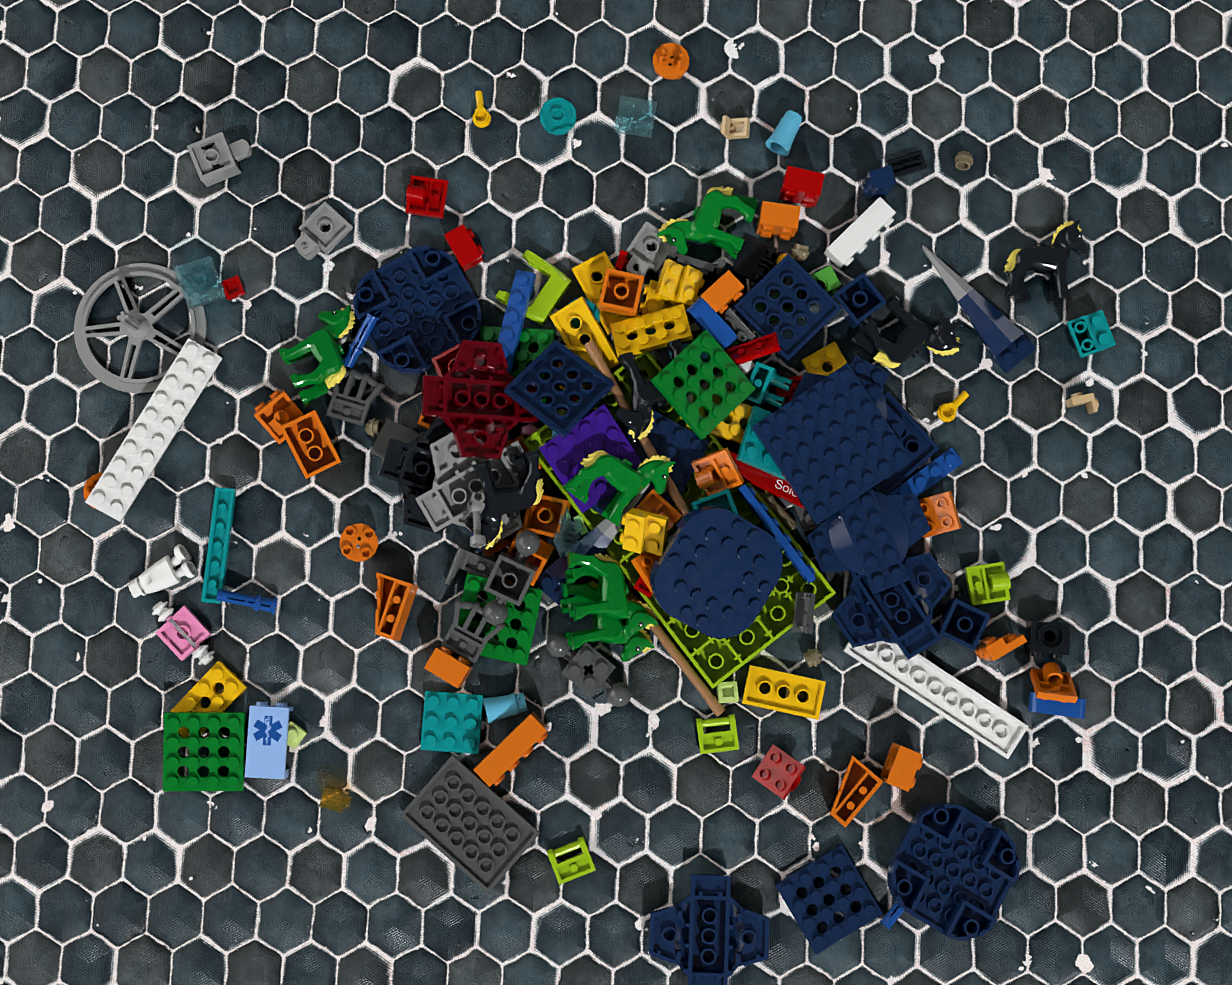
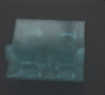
M620 96L614 132L651 138L657 102Z
M566 508L565 514L560 516V530L554 536V544L561 558L563 553H565L564 556L568 557V552L575 553L578 544L576 539L580 538L583 528L582 520L575 519V521H572L569 510Z

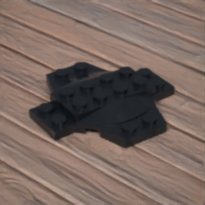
M436 417L424 434L410 443L393 438L389 439L378 476L397 481L400 490L403 492L404 524L441 535L446 527L434 532L415 500L418 496L432 489L436 475L430 444L452 433L451 428L443 419Z

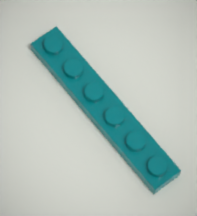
M215 487L201 602L222 604V601H216L218 590H224L236 489Z

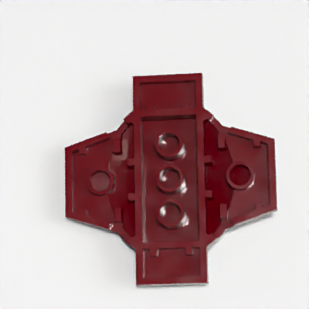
M462 340L451 370L443 377L428 375L422 377V416L443 419L452 430L460 457L500 459L509 430L518 422H538V418L504 393V388L516 377H512L508 373V364L501 343ZM533 386L528 387L527 391L536 392L537 388Z

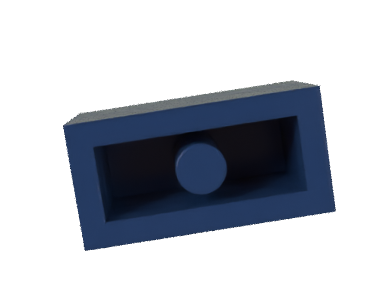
M891 165L868 172L861 185L862 193L864 196L866 195L868 201L889 195L897 182Z

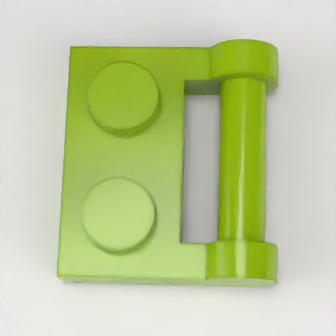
M729 714L728 717L696 719L700 754L739 750L735 714ZM730 725V730L710 733H704L703 731L704 727Z
M584 836L557 849L547 850L559 885L596 870ZM578 848L582 849L583 853L559 863L557 862L556 857Z

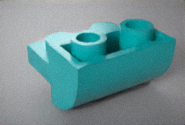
M1103 310L1066 323L1080 358L1088 357L1116 345Z

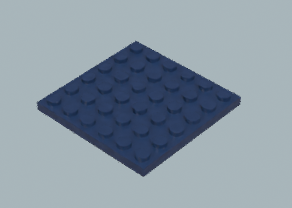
M848 363L751 427L815 525H818L912 461V458Z

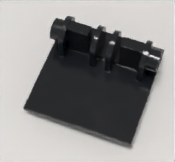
M748 237L731 270L758 283L775 267L777 258L781 254L776 252V247L770 246L769 248Z

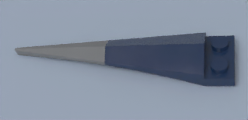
M922 246L923 252L961 306L992 359L1006 374L1036 350V347L1024 336V333L927 247Z
M650 483L630 500L623 510L621 518L632 507L636 506ZM604 519L549 566L535 584L540 589H543V592L560 607V600L566 599L562 598L561 583L565 582V570L582 567L577 565L573 568H568V552L582 555L601 553L603 555L621 528L622 520L619 527H617L609 520ZM588 576L578 578L573 584H583Z

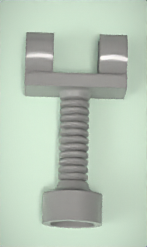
M473 492L467 504L468 515H473L474 535L470 537V546L479 548L486 546V537L481 534L480 516L485 507V503H483L485 496L481 492V500H476L474 498L475 492Z

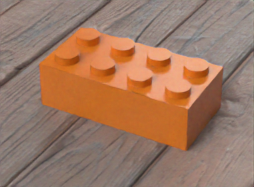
M532 712L473 770L489 787L492 784L497 786L506 776L504 773L507 770L511 772L520 763L518 759L521 756L526 758L533 751V745L536 742L540 744L548 736L547 731L549 728Z

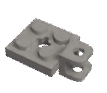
M324 201L299 227L303 234L296 240L294 246L298 253L306 260L313 259L321 250L328 255L353 227ZM322 225H331L329 227L330 230L328 232H322Z
M647 221L626 250L628 255L632 257L627 264L626 272L645 276L649 269L658 273L669 256L671 245L668 242H663L662 238H657L659 229ZM655 244L656 250L648 251L647 245Z

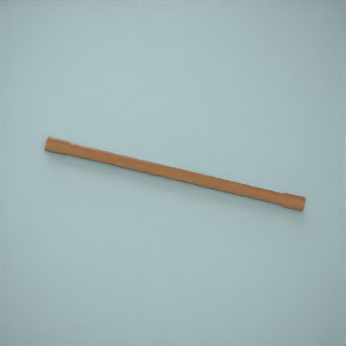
M595 341L587 342L584 347L599 372L615 383L611 393L619 407L632 410L605 363ZM648 436L643 437L641 440L638 438L648 458L652 455H658ZM669 475L666 489L682 515L681 518H683L691 510L686 505Z
M628 585L627 600L640 601ZM660 625L650 626L651 631L702 695L716 716L722 714L726 710L724 706L718 703L717 697L711 693Z

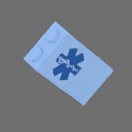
M257 701L256 705L250 706L245 777L288 778L289 769H286L289 712L293 711V707L287 706L288 703L276 702L275 706H270L268 702Z

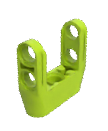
M526 250L522 257L527 261L528 265L549 277L532 305L528 306L525 317L543 326L570 287L572 280L552 264L533 252ZM499 290L495 298L507 306L510 293Z

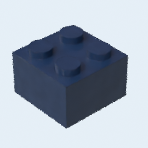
M864 272L832 296L842 307L839 312L852 329L879 311L887 303Z
M951 598L936 631L940 637L965 649L975 651L991 615L956 598Z

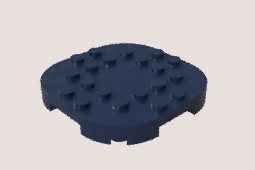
M431 246L411 248L407 250L408 253L377 270H370L359 281L355 297L353 298L354 312L361 325L368 312L379 317L368 338L382 362L390 369L402 374H420L434 368L432 358L460 344L462 340L476 341L482 326L483 318L480 304L459 265L447 252L431 248Z
M706 505V507L690 511L676 525L678 530L659 562L655 561L652 567L650 585L655 601L667 614L707 636L729 638L742 633L754 622L781 576L783 557L777 541L769 533L729 509L717 505Z
M947 802L930 804L913 817L891 858L887 872L890 894L902 910L950 938L967 941L978 936L981 937L989 932L998 919L995 916L1012 883L1016 884L1018 880L1020 859L1017 857L1015 849L1017 847L1007 833L968 811L963 806Z

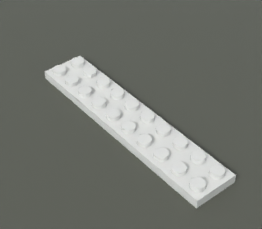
M188 338L85 503L119 522L123 520L223 360L222 357Z
M880 641L852 648L848 642L843 649L845 653L1006 759H1009L1029 727L920 654L907 660L897 644Z

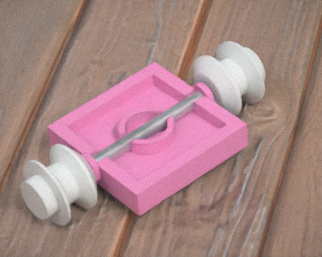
M162 601L158 602L152 608L154 610L152 615L157 614L159 616L158 622L167 621L155 632L181 661H184L193 651L192 658H198L200 660L199 665H207L212 661L214 651L209 652L207 650L208 645L201 646L212 634L187 606H183L176 614L172 615L174 608L168 609L167 601L164 603Z

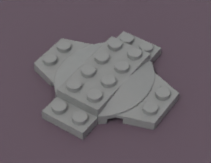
M450 433L430 444L436 475L432 489L418 496L415 500L434 532L441 530L451 523L468 528L465 525V519L470 516L473 517V515H468L467 504L473 492H475L474 498L476 500H481L480 493L483 492L481 479L471 465L490 460L496 489L518 487L520 473L517 467L510 462L508 456L523 453L524 457V451L517 440L503 449L500 459L460 457L453 433ZM524 457L526 466L528 467V461ZM520 513L511 517H507V514L502 515L503 532L501 533V539L498 541L522 528Z

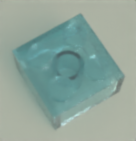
M211 256L173 267L175 278L188 310L225 299L224 288Z

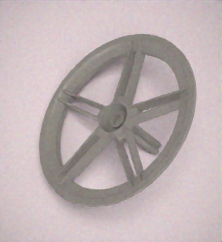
M150 263L124 265L101 276L84 294L74 321L75 344L85 367L100 382L116 390L137 394L155 392L168 370L154 377L133 379L143 341L149 340L176 356L179 354L155 340L156 335L179 349L183 347L154 329V324L184 298L191 316L190 339L204 347L207 320L204 306L195 289L178 273L166 267ZM134 276L154 277L169 283L175 289L142 314L125 278ZM120 280L122 281L124 288L127 292V295L134 308L132 310H129L125 297L118 282ZM112 284H115L125 312L121 311V315L117 316V320L121 322L87 326L89 314L95 301L103 291ZM177 293H180L156 316L153 315V313L157 311L161 306H163L166 302L173 298ZM120 327V331L87 334V331ZM121 335L129 337L120 376L111 373L99 363L92 353L88 338ZM134 345L136 346V349L134 352L128 377L125 378L131 356L132 347Z

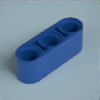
M701 297L686 309L688 316L702 331L707 329L723 350L738 338L726 322Z
M1030 692L1028 711L1085 719L1087 699L1077 698L1076 703H1064L1055 700H1042L1036 698L1035 692Z

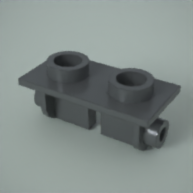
M733 307L729 308L721 317L742 343L754 340L758 336L757 330L748 322L744 324L743 321L745 319Z
M796 592L793 632L812 633L816 594Z

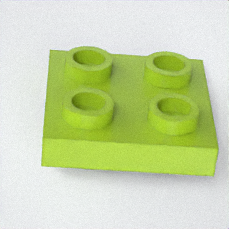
M1004 562L964 568L971 606L1011 600L1009 593L1011 582L1009 574L1005 571Z

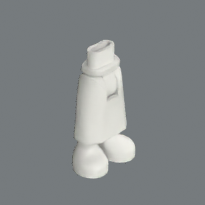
M178 544L174 547L175 556L173 558L166 555L138 577L134 578V582L128 584L134 598L140 595L145 596L180 583L183 576L188 578L197 576L196 567L193 562L189 561L191 556L183 545ZM182 564L180 568L175 570L176 566Z

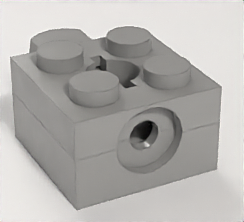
M223 132L187 146L199 178L206 187L241 174L238 161L252 155V148L246 140L240 139L230 143Z

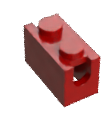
M464 224L444 234L448 245L464 272L484 261L482 258L484 252L480 244L475 245L473 241L475 236L470 228L466 229Z

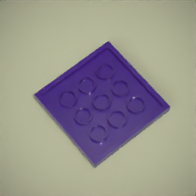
M605 404L580 420L565 438L558 434L538 447L563 486L577 474L580 468L584 467L580 464L583 458H588L589 454L598 450H603L620 460L625 458L633 464L631 468L634 470L642 463ZM600 476L591 483L588 490L589 499L586 503L580 501L570 492L568 493L580 512L583 513L615 492L616 489L603 476Z

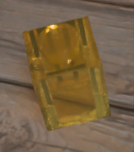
M328 785L324 788L319 807L342 813L350 807L352 798L349 796L351 792Z

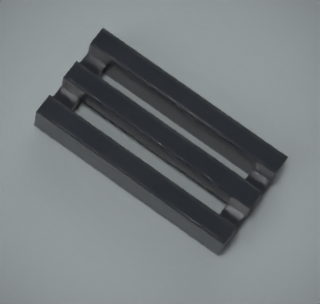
M922 150L885 161L886 166L891 165L895 179L926 170L927 168ZM919 156L918 160L892 167V164ZM921 163L920 166L894 173V171L901 170Z

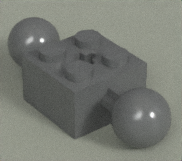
M524 530L517 535L515 539V546L518 550L516 555L504 550L500 553L485 585V591L496 595V599L489 601L483 609L485 620L492 625H499L507 619V601L517 606L521 605L537 572L538 566L526 561L528 555L536 553L540 547V538L534 531ZM510 575L514 576L515 579L513 581L509 580Z
M557 632L548 638L546 643L548 652L554 657L564 656L570 661L561 672L564 676L590 697L601 687L607 692V699L613 706L622 707L628 704L631 699V690L627 684L623 682L614 683L608 678L616 666L588 643H585L578 652L572 651L571 646H568L564 633ZM593 665L592 670L594 673L585 674L584 666Z

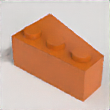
M376 572L377 609L375 613V634L400 641L418 585Z
M853 755L830 811V815L844 827H847L883 783L879 777Z

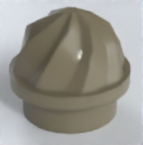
M967 151L959 152L954 159L955 167L959 170L970 169L974 161L972 154Z
M794 243V248H791L792 257L797 262L804 261L810 254L808 252L809 246Z
M377 418L368 420L365 424V431L368 435L378 437L384 423Z
M807 649V652L803 653L809 668L812 666L817 667L822 662V653L817 649Z

